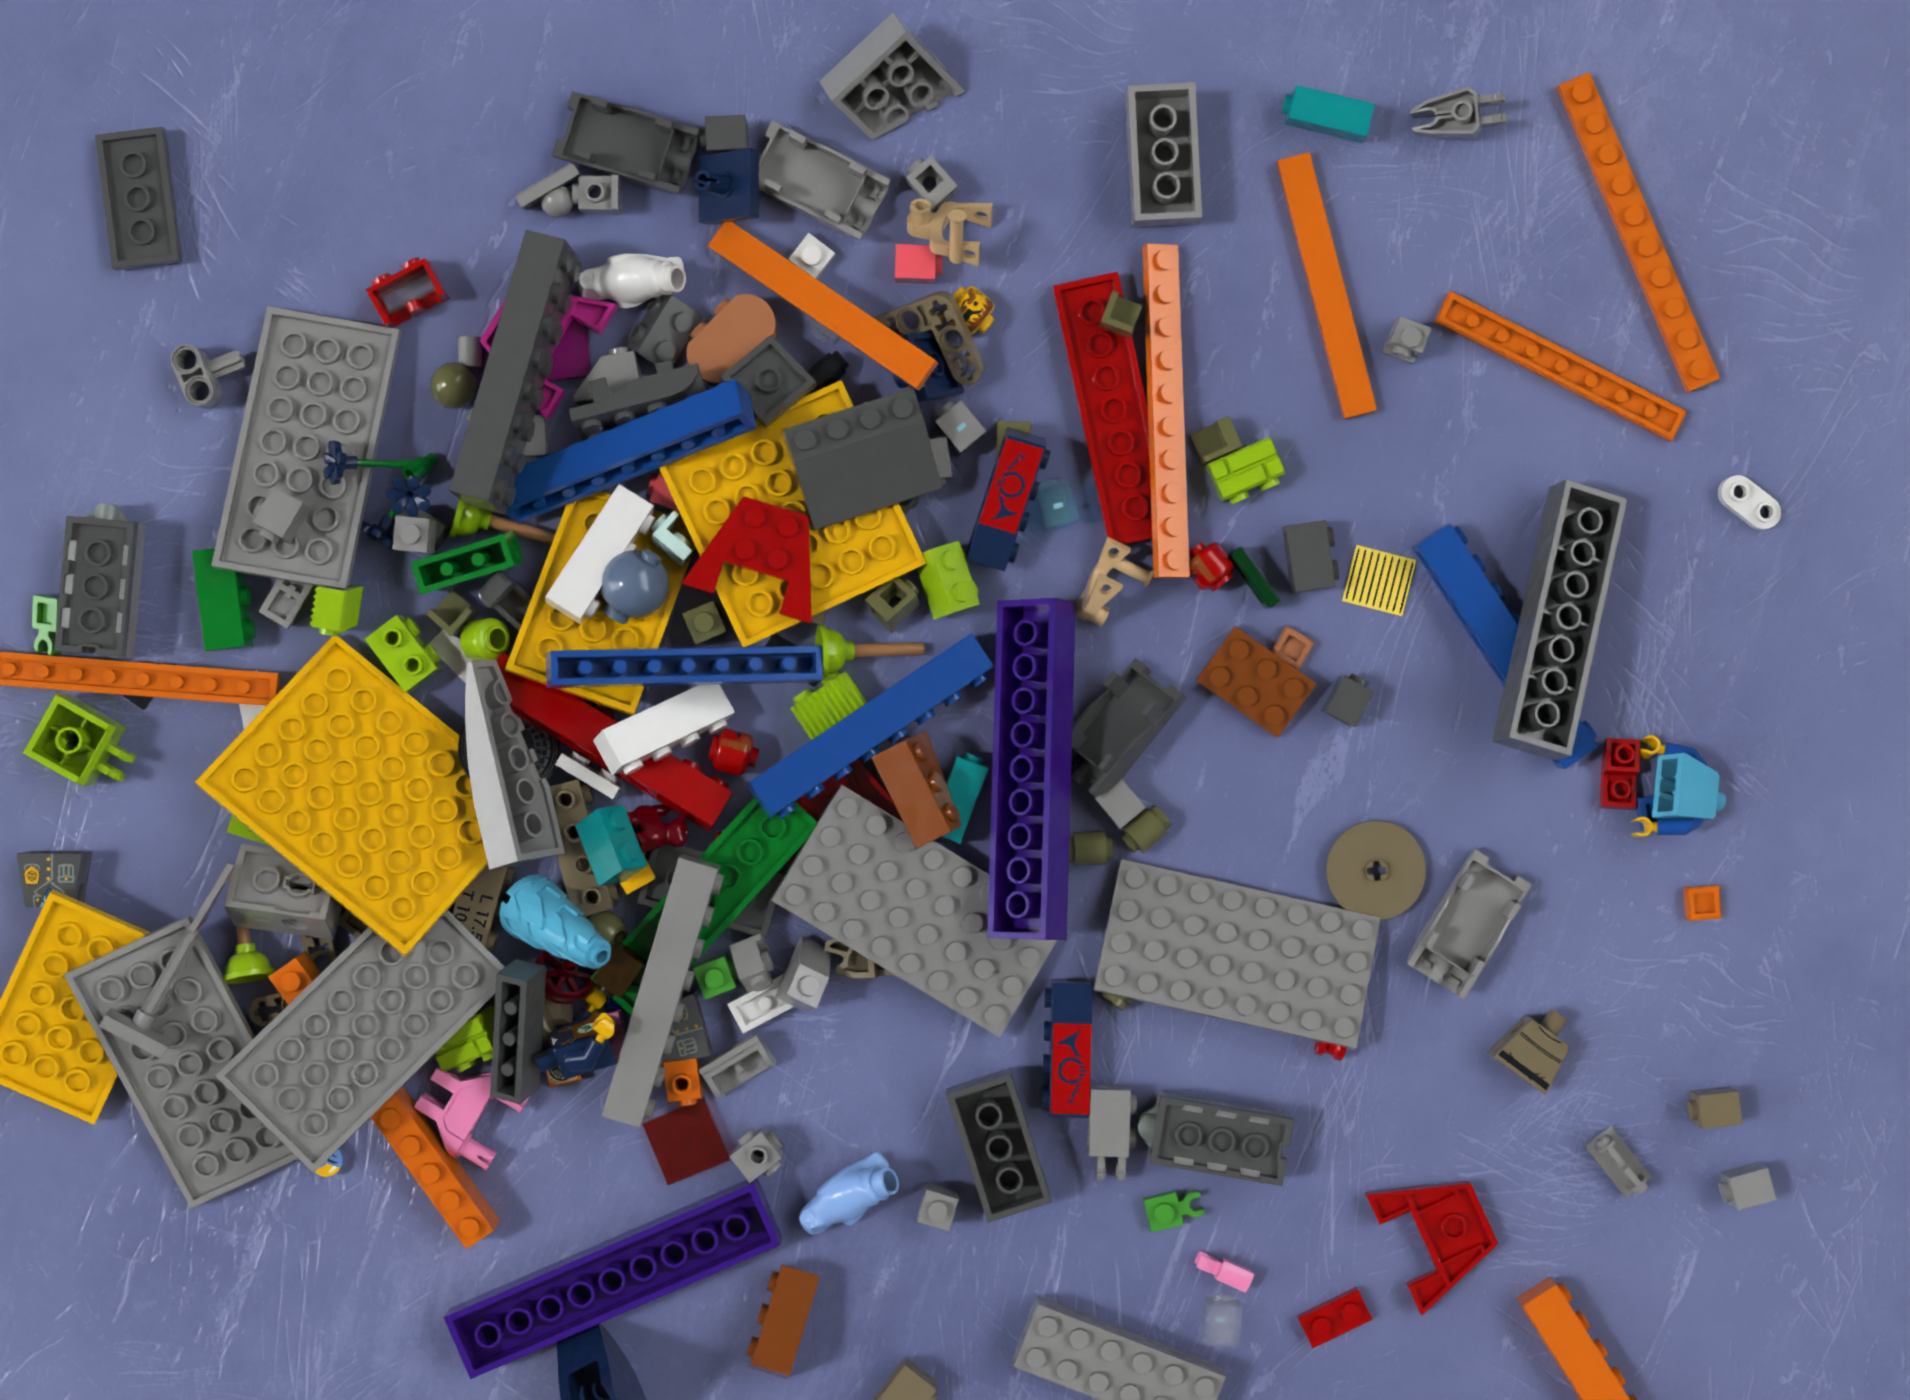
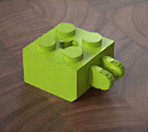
M55 694L23 751V754L82 786L95 785L101 772L122 782L126 774L121 769L107 763L110 756L113 754L120 760L133 763L137 757L130 751L117 745L127 726L70 694ZM73 734L78 735L79 743L77 746H74L76 740L72 738Z

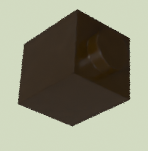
M619 941L612 950L609 961L600 967L593 977V980L598 983L596 987L609 997L613 998L616 995L621 998L643 968L647 959Z

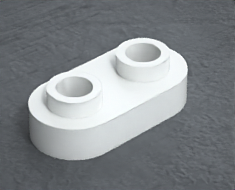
M1736 475L1728 477L1721 482L1718 488L1720 502L1750 527L1763 530L1769 529L1778 523L1781 517L1779 503L1747 477ZM1736 486L1741 487L1743 490L1741 498H1737L1734 495V488ZM1763 506L1769 510V515L1766 519L1760 515V509Z

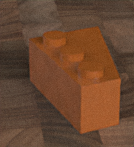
M927 731L908 738L871 757L916 848L961 826L959 811L952 801Z
M781 1265L779 1272L772 1271L767 1290L773 1293L769 1305L762 1303L756 1322L762 1324V1328L758 1338L752 1336L746 1356L752 1358L750 1368L788 1379L820 1276L785 1265Z

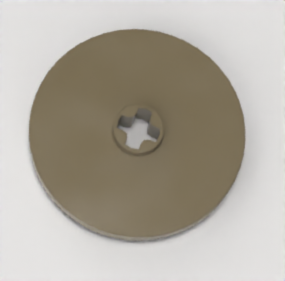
M1371 820L1351 826L1338 836L1327 856L1326 880L1329 890L1337 903L1345 910L1380 917V920L1393 918L1409 909L1419 897L1425 883L1426 863L1418 842L1405 829L1390 822ZM1377 861L1379 866L1384 867V873H1379L1378 879L1374 880V876L1367 873V869L1373 867V862Z

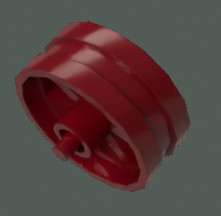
M545 950L535 959V964L543 965L544 960L555 969L546 971L545 998L556 1004H570L579 1000L594 984V981L590 978L597 969L582 966L585 973L577 971L578 964L560 958L559 962ZM547 978H551L553 983H555V986L552 985ZM574 979L586 982L582 990L579 991ZM566 983L570 992L560 990L561 986Z

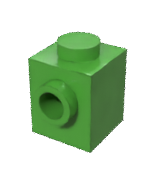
M728 953L698 963L693 968L705 1000L732 990L739 984L733 959L730 960Z

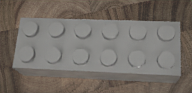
M1036 1295L1013 1354L1014 1367L1098 1400H1217L1226 1378L1220 1365Z

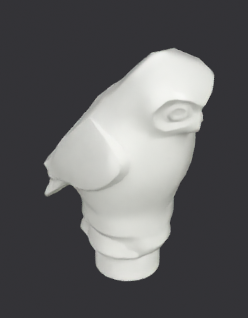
M628 253L610 256L607 258L606 264L584 270L580 273L578 279V289L582 297L594 300L610 299L615 301L620 308L635 307L649 299L658 298L662 295H671L673 292H680L686 284V274L680 257L666 258Z

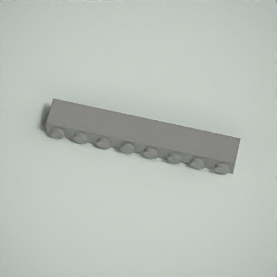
M682 854L678 858L601 1115L602 1117L641 1128L645 1119L651 1120L657 1100L651 1099L654 1088H661L666 1068L661 1067L664 1054L671 1055L676 1036L670 1035L674 1022L680 1024L686 1004L680 1003L684 990L690 991L694 980L695 972L690 971L693 958L700 959L705 940L700 939V934L703 926H710L715 909L709 906L713 894L719 895L724 880V875L719 874L721 868L719 864Z

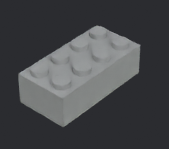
M1196 83L1128 85L1125 93L1132 228L1199 224L1202 219Z

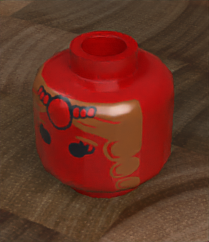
M1201 541L1189 551L1190 578L1200 590H1208L1210 588L1214 592L1234 576L1231 573L1234 568V562L1218 543L1212 542L1205 546Z
M724 729L720 735L714 734L708 759L713 760V767L716 770L742 776L746 773L748 766L755 768L759 748L753 747L754 738L752 735Z

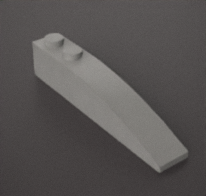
M496 659L468 662L465 688V731L468 769L475 811L489 870L565 853L550 787L546 777L541 779L534 762L538 758L533 748H527L521 731L525 730L521 718L517 717L511 710L509 704L512 701V697Z

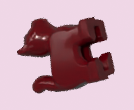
M664 804L641 805L634 811L627 812L643 854L649 850L658 849L663 845L683 847L687 843L689 832L686 825L688 816L682 815L665 824L660 816L667 815L672 809Z

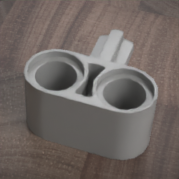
M184 344L176 347L171 353L170 358L171 365L187 401L205 409L216 407L222 400L223 393L219 378L245 368L244 358L238 350L210 360L201 349ZM194 353L197 359L196 364L193 368L187 370L184 360L187 355ZM207 384L209 395L206 399L200 401L197 397V390L201 385Z

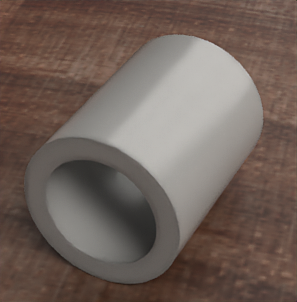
M458 337V362L467 369L482 368V344L479 341L481 337Z

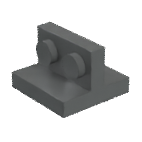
M772 335L767 337L720 376L721 383L736 379L751 395L754 417L765 428L770 426L816 387V381Z

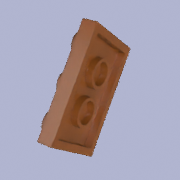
M1235 625L1196 678V681L1277 738L1317 685L1314 680Z

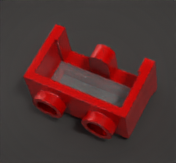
M417 257L405 262L401 266L403 270L392 276L390 273H386L375 278L372 281L373 286L366 289L385 326L395 328L450 299L431 262L426 258L420 260Z

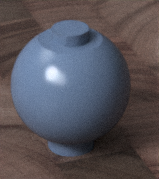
M643 549V551H625L615 556L607 564L602 577L601 593L607 602L604 613L608 617L621 624H627L631 617H646L661 607L668 594L669 580L664 566L660 563L661 558L656 553L648 549Z

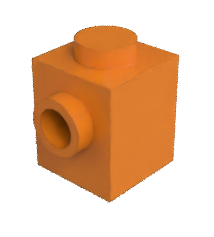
M700 1058L663 1061V1068H666L665 1084L668 1102L676 1101L677 1106H688L696 1104L697 1099L702 1098L704 1088L702 1075L699 1072L701 1067Z

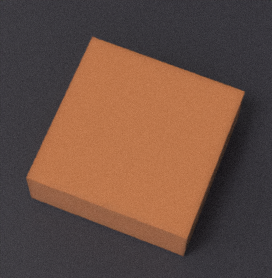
M1286 625L1271 651L1299 670L1315 642Z

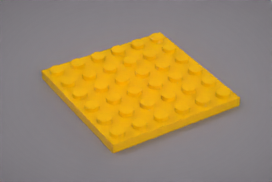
M842 380L803 397L767 428L755 419L757 429L659 467L699 556L705 551L743 496L809 516L782 432L783 429L854 407ZM899 503L815 531L809 516L812 617L927 564ZM723 562L715 590L742 647H748L802 622L779 614L788 586L787 581Z

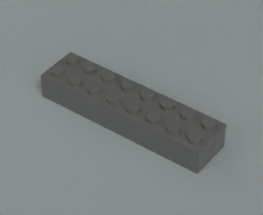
M529 230L525 231L449 489L451 493L466 505L506 514L507 507L512 506L515 500L516 488L514 483L517 474L522 473L525 465V455L523 452L526 442H530L534 434L535 423L532 421L535 411L541 408L544 400V390H542L545 377L548 378L553 369L554 361L551 358L555 345H559L562 338L563 327L561 326V321L564 313L567 314L572 304V294H570L573 281L577 282L581 273L580 259L565 239Z
M1568 479L1549 487L1492 742L1550 760L1572 756L1627 504L1626 498Z

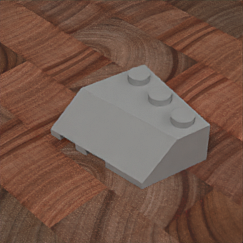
M894 12L819 81L830 100L871 140L908 122L909 116L926 108L929 111L939 106L937 102L951 94L956 97L965 92L934 53Z

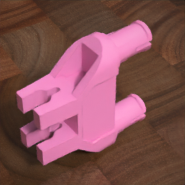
M437 1067L430 1080L452 1092L453 1095L446 1104L425 1092L419 1097L413 1108L437 1122L443 1144L451 1157L459 1158L463 1156L487 1171L497 1152L472 1139L473 1135L470 1133L490 1099L494 1100L495 1098L490 1096L491 1072L464 1077L452 1069L445 1072L440 1067ZM530 1097L521 1104L496 1099L521 1113Z

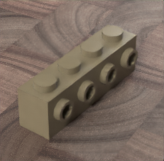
M580 779L550 786L565 851L564 854L557 855L568 899L584 912L583 916L614 909L617 906L616 900L620 899L617 884L598 886L575 827L577 823L592 813L590 803H594L591 786L584 784Z

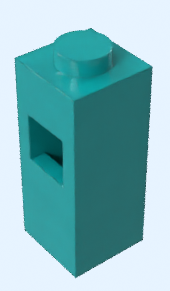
M1296 85L1292 94L1286 93L1281 113L1286 114L1284 125L1362 143L1367 137L1375 104Z
M965 752L964 758L956 756L946 784L952 801L959 811L961 826L941 837L961 844L989 769L982 765L983 758Z

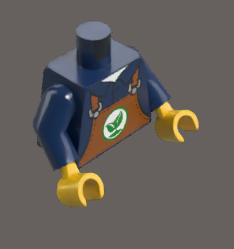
M594 984L582 996V999L588 1005L586 1008H581L576 1021L549 1033L552 1047L534 1054L540 1073L560 1066L564 1079H569L617 1064L609 1038L614 1033L615 1021L604 1012L601 1014L599 1011L595 1012L596 1009H600L605 1004L606 996Z

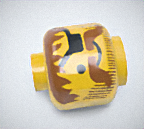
M961 286L953 296L958 303L972 335L977 331L984 334L995 321V318L991 315L995 304L978 288L969 286L965 289Z

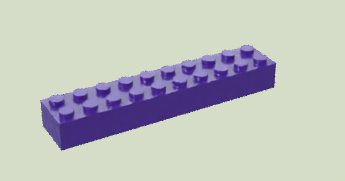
M1041 598L997 601L987 938L1067 940L1076 603L1067 600Z
M756 1178L751 1183L745 1180L450 1308L444 1316V1320L470 1379L775 1248L781 1244L783 1236L758 1179Z

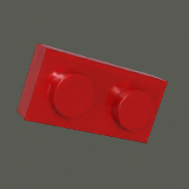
M1357 1287L1297 1315L1312 1348L1373 1320Z

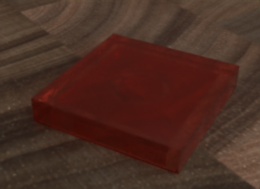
M705 1097L698 1099L696 1104L678 1107L642 1124L668 1185L730 1160V1155Z

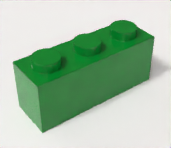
M515 530L410 562L420 595L507 569L525 561Z
M215 548L192 551L204 651L214 652L253 647L252 639L256 638V625L249 616L248 606L252 605V594L250 587L245 585L244 573L212 567Z

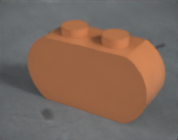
M739 294L731 301L728 298L724 299L713 311L716 316L708 324L704 321L701 322L690 333L692 339L687 345V360L689 365L699 364L703 382L712 386H718L721 383L720 376L770 335L776 338L778 329L776 317L768 303L758 296Z

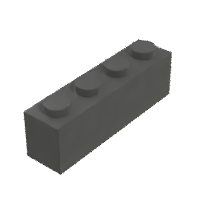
M515 959L496 974L491 1097L521 1104L540 1088V1071L534 1054L542 1051L547 966Z

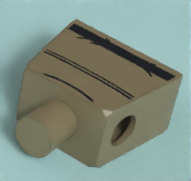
M1550 1009L1540 1024L1525 1015L1487 1053L1545 1095L1569 1050V1046L1556 1037L1568 1020L1553 1009Z

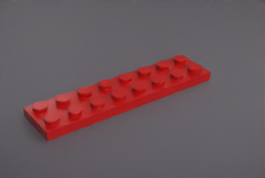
M1118 271L1053 285V295L1106 537L1108 536L1124 545L1152 539L1148 407L1133 338L1131 336L1129 339L1099 327L1112 291L1119 292L1118 296L1124 298Z

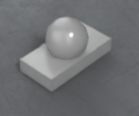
M570 163L518 193L515 198L524 210L540 201L541 207L547 215L557 218L566 216L571 211L573 203L572 193L565 186L577 180L581 174L576 166Z

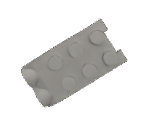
M772 120L765 133V138L769 142L759 159V191L843 235L856 240H862L871 225L877 209L887 194L891 179Z
M1472 849L1420 932L1407 959L1408 965L1462 999H1465L1497 948L1510 921H1513L1522 907L1520 903L1532 886V884L1517 875L1511 880L1487 865L1490 858L1476 849Z

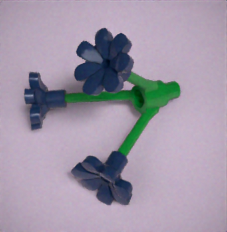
M329 441V453H323L324 463L328 464L323 474L325 479L330 478L331 485L340 484L345 469L389 467L401 468L407 481L403 477L398 476L392 480L393 487L388 488L386 491L388 499L396 500L391 506L388 516L384 514L378 525H371L363 521L360 528L367 536L374 540L379 538L388 549L392 550L393 539L389 532L395 524V516L401 513L404 508L409 517L418 516L419 509L426 512L430 508V501L426 497L431 494V488L428 484L420 485V482L431 473V468L438 464L437 457L433 453H429L424 457L419 456L414 460L358 459L357 456H346V453L342 452L339 441Z

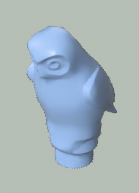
M875 1152L870 1156L853 1162L827 1179L819 1187L817 1194L800 1211L799 1222L803 1229L810 1235H816L824 1232L836 1223L843 1222L845 1225H852L870 1207L877 1205L882 1200H886L889 1195L895 1194L899 1188V1181L894 1170L888 1168L889 1163L881 1153Z

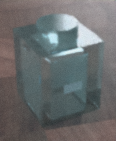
M1058 477L1040 483L1042 489H1038L1036 498L1046 531L1080 520L1069 481L1061 483Z

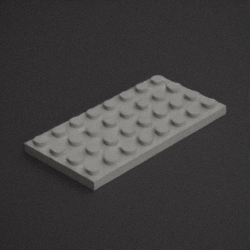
M267 306L212 567L313 586L323 585L340 590L349 588L374 467L345 469L340 484L331 485L330 478H324L323 471L328 464L324 463L323 453H329L328 443L334 440L341 443L342 452L346 453V456H357L358 459H376L402 334L400 329ZM272 487L300 500L310 509L290 544L282 540L275 544L259 535L261 529L253 523L255 518L253 513L256 505L261 499L267 498Z
M841 784L770 899L999 1038L1057 940L987 938L989 874L935 841L916 848L904 822Z
M1121 859L1093 991L1356 1049L1381 918Z
M448 910L406 958L368 927L215 1076L308 1169L315 1173L495 995L496 974L505 967Z
M187 915L67 971L64 977L190 1209L298 1158L215 1076L255 1038V1035L226 981H223V975L200 932H198L193 948L155 1013L157 1018L151 1029L173 1039L167 1052L164 1053L161 1059L99 1027L104 1016L111 1008L133 1018L138 1008L144 1006L179 941L193 921L191 915Z

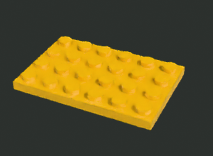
M600 491L567 504L505 671L547 685L546 654L549 651L659 649L691 558L681 567L651 542L652 534L654 533L651 528L646 535L640 533L633 543L638 546L636 550L643 551V549H648L656 553L661 558L660 563L667 572L669 589L664 603L658 610L646 617H631L627 624H621L604 613L607 602L601 593L597 599L601 604L591 620L585 617L582 624H579L548 605L545 596L602 511L611 494ZM653 510L652 516L656 518L654 523L664 513ZM678 519V522L670 532L672 534L678 532L690 542L689 548L692 550L693 555L695 545L684 521ZM645 686L556 689L630 715H635Z
M54 889L49 893L0 999V1085L95 1125L118 1078V1074L64 974L151 932Z

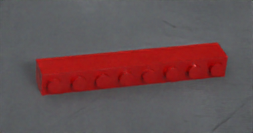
M502 652L497 660V664L512 697V701L509 704L512 712L609 771L593 740L603 729L618 723L613 720L615 716L603 707L593 708L585 703L586 699L556 688H547V685L505 671L509 656ZM671 753L655 762L652 757L643 761L644 766L631 774L625 775L624 771L615 774L680 815H687V819L708 832L714 826L733 793L728 789L729 785L724 780L716 776L707 777L699 772L701 768L697 764L686 758L681 761L671 755Z

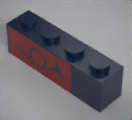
M1010 427L1006 428L966 550V560L1001 571L1006 570L1008 562L1014 563L1019 544L1015 543L1018 531H1025L1029 519V513L1025 512L1028 501H1034L1038 493L1040 482L1035 480L1039 468L1045 470L1050 456V450L1046 449L1045 438Z
M1051 979V988H1045L1044 1007L1050 1008V1021H1044L1043 1039L1044 1041H1050L1049 1054H1043V1074H1049L1048 1088L1042 1087V1108H1048L1049 1117L1089 1118L1093 983L1091 980Z

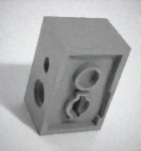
M241 844L224 907L234 925L334 940L343 906L273 848Z

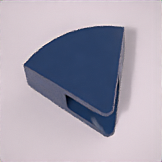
M601 1323L557 1342L558 1380L561 1400H646L640 1382L628 1359Z

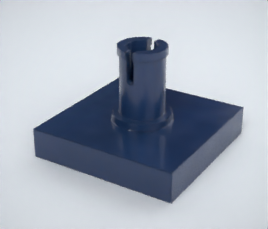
M749 148L700 155L699 171L694 177V180L699 181V183H694L695 188L699 191V223L715 224L759 218V150Z
M933 331L908 333L901 336L939 363L921 389L918 391L914 388L918 403L955 397L964 393L962 384L953 377ZM893 374L894 381L899 388L909 386V384Z

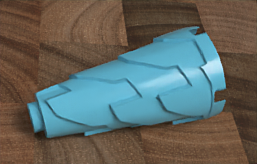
M540 874L528 875L514 883L506 892L511 897L507 904L503 901L501 902L499 915L502 927L511 936L522 940L536 949L545 950L558 958L568 959L587 968L597 969L609 961L611 956V945L583 916L584 912L567 899V895L548 877L545 878Z

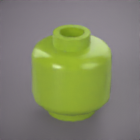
M496 618L472 620L463 627L460 634L462 651L473 661L498 660L502 652L506 654L510 647L511 637L509 630L503 622Z

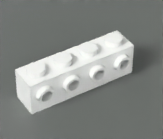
M619 484L545 596L546 603L579 624H582L585 617L591 620L601 604L597 599L601 594L602 577L607 564L615 556L625 551L637 549L638 546L633 543L640 533L644 535L648 533L656 519L652 516L654 505Z
M698 685L603 729L593 742L612 776L624 771L625 775H628L643 767L642 762L651 757L655 762L672 753L671 748L681 744L682 748H685L700 739L699 735L706 731H709L710 735L721 731L728 726L726 721L735 711L720 685Z

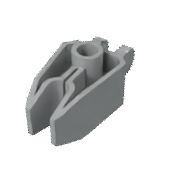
M1466 87L1426 100L1410 110V115L1412 118L1435 116L1436 118L1432 123L1412 127V132L1417 136L1430 139H1477L1482 133V128L1508 123L1506 114L1498 113L1483 117L1480 114V107L1504 103L1506 101L1505 94L1494 93L1478 96L1474 90Z

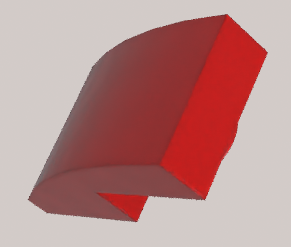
M1605 739L1600 779V808L1634 810L1636 808V775L1640 773V740Z

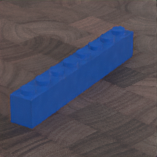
M736 379L722 382L714 388L699 394H693L687 399L670 406L661 407L648 415L632 419L611 430L602 431L594 437L573 443L567 448L552 454L543 455L539 459L525 464L522 473L517 474L514 483L516 488L515 500L512 506L507 507L506 514L520 524L757 429L751 395Z
M1451 523L1446 524L1411 548L1503 687H1505L1520 618L1514 610L1508 611L1502 602L1505 598L1503 592L1495 582L1490 584L1483 572L1486 571V567L1478 555H1471L1465 546L1468 540L1458 526L1453 528ZM1579 719L1572 756L1552 760L1557 768L1566 769L1598 748L1594 741L1597 735L1587 721L1582 722Z
M971 633L751 780L747 787L769 819L776 814L782 819L797 808L794 802L805 795L810 800L825 789L822 785L823 782L832 776L835 781H838L853 770L850 766L851 763L859 758L866 762L881 752L877 747L879 744L887 739L893 744L908 733L905 729L906 726L915 720L918 725H921L935 715L932 710L934 707L942 702L947 707L961 698L963 695L959 690L968 684H971L974 689L990 677L987 672L994 665Z
M822 646L549 651L546 654L547 688L815 683L823 680Z

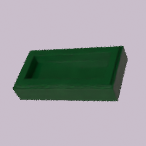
M1242 547L1228 554L1234 562L1235 568L1264 608H1271L1280 602Z

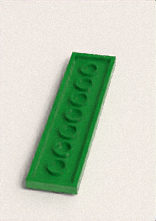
M754 797L699 857V859L721 865L719 874L724 875L719 895L713 894L709 906L715 908L710 926H703L700 934V939L705 940L701 955L813 832L818 824V820L798 802H794L797 808L782 819L777 814L769 819ZM668 893L622 942L647 959V962ZM693 958V961H692L691 966H692L698 959ZM647 962L621 998L616 995L613 997L630 1015L633 1012ZM598 970L591 976V980H593Z

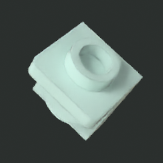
M674 510L668 517L662 514L651 528L654 531L651 542L679 566L683 567L691 558L692 550L689 548L690 542L678 532L674 534L670 532L679 519V514Z

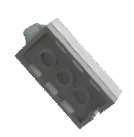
M100 503L86 517L67 516L54 651L94 654L95 650V655L134 657L146 524L130 522L122 509L117 505Z
M1158 1091L1156 1105L1140 1114L1136 1120L1139 1134L1148 1145L1147 1158L1150 1164L1283 1186L1287 1159L1282 1153L1283 1145L1290 1146L1294 1119L1289 1113Z

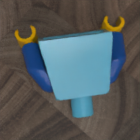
M1648 735L1640 741L1641 743L1649 744L1652 748V751L1640 749L1641 758L1649 759L1656 753L1661 754L1657 760L1652 818L1657 819V822H1651L1650 819L1643 816L1632 819L1630 822H1641L1644 826V831L1642 833H1631V836L1641 838L1649 835L1651 832H1657V835H1686L1701 827L1703 820L1714 819L1716 812L1724 808L1726 796L1718 792V772L1707 766L1700 753L1692 747L1667 742L1666 745H1662L1660 740L1653 735Z

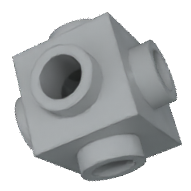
M764 1126L758 1131L751 1128L737 1139L740 1145L734 1148L729 1156L748 1182L751 1183L762 1173L765 1177H768L781 1166L779 1160L782 1159L784 1153L781 1150L784 1144L773 1130L768 1133ZM755 1150H760L764 1154L758 1155Z

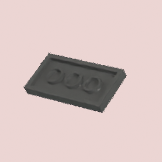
M155 127L95 135L112 269L124 270L183 262L166 129Z
M663 845L658 849L651 850L648 863L656 878L641 887L637 903L654 908L669 892L678 858L682 854L699 858L705 851L688 846L673 847L671 845ZM778 871L727 928L753 935L761 934L762 937L767 938L776 903L770 899L783 880L784 872Z

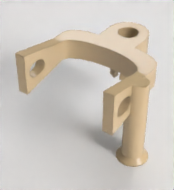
M915 199L911 201L910 213L907 216V232L913 237L928 239L932 253L947 256L954 264H959L963 261L979 266L981 241H963L964 220L991 228L993 203H957L949 201L943 203L937 212H931V203L928 200ZM977 212L986 213L987 216L978 215ZM950 222V239L946 241L942 234ZM965 250L973 251L975 254H968Z
M1107 536L1099 561L1092 570L1087 586L1076 603L1075 618L1083 622L1088 620L1099 627L1104 624L1110 610L1109 607L1104 605L1123 588V584L1107 577L1108 572L1112 568L1144 583L1145 587L1148 586L1153 577V570L1148 571L1124 559L1130 553L1131 548ZM1112 548H1117L1119 552L1117 554H1114L1109 550ZM1105 584L1111 587L1107 591L1102 589Z

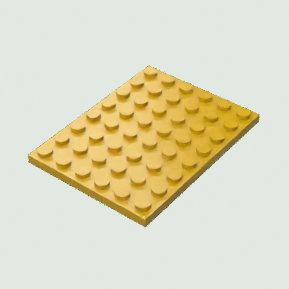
M332 636L195 781L200 789L405 958L488 865L475 811L471 782L464 773L459 761L458 742L460 735L411 695L405 693L400 686L338 636Z

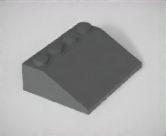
M913 388L783 429L782 436L814 531L942 489L925 422Z

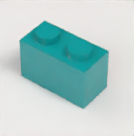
M624 804L598 808L575 825L599 887L625 882L648 866Z

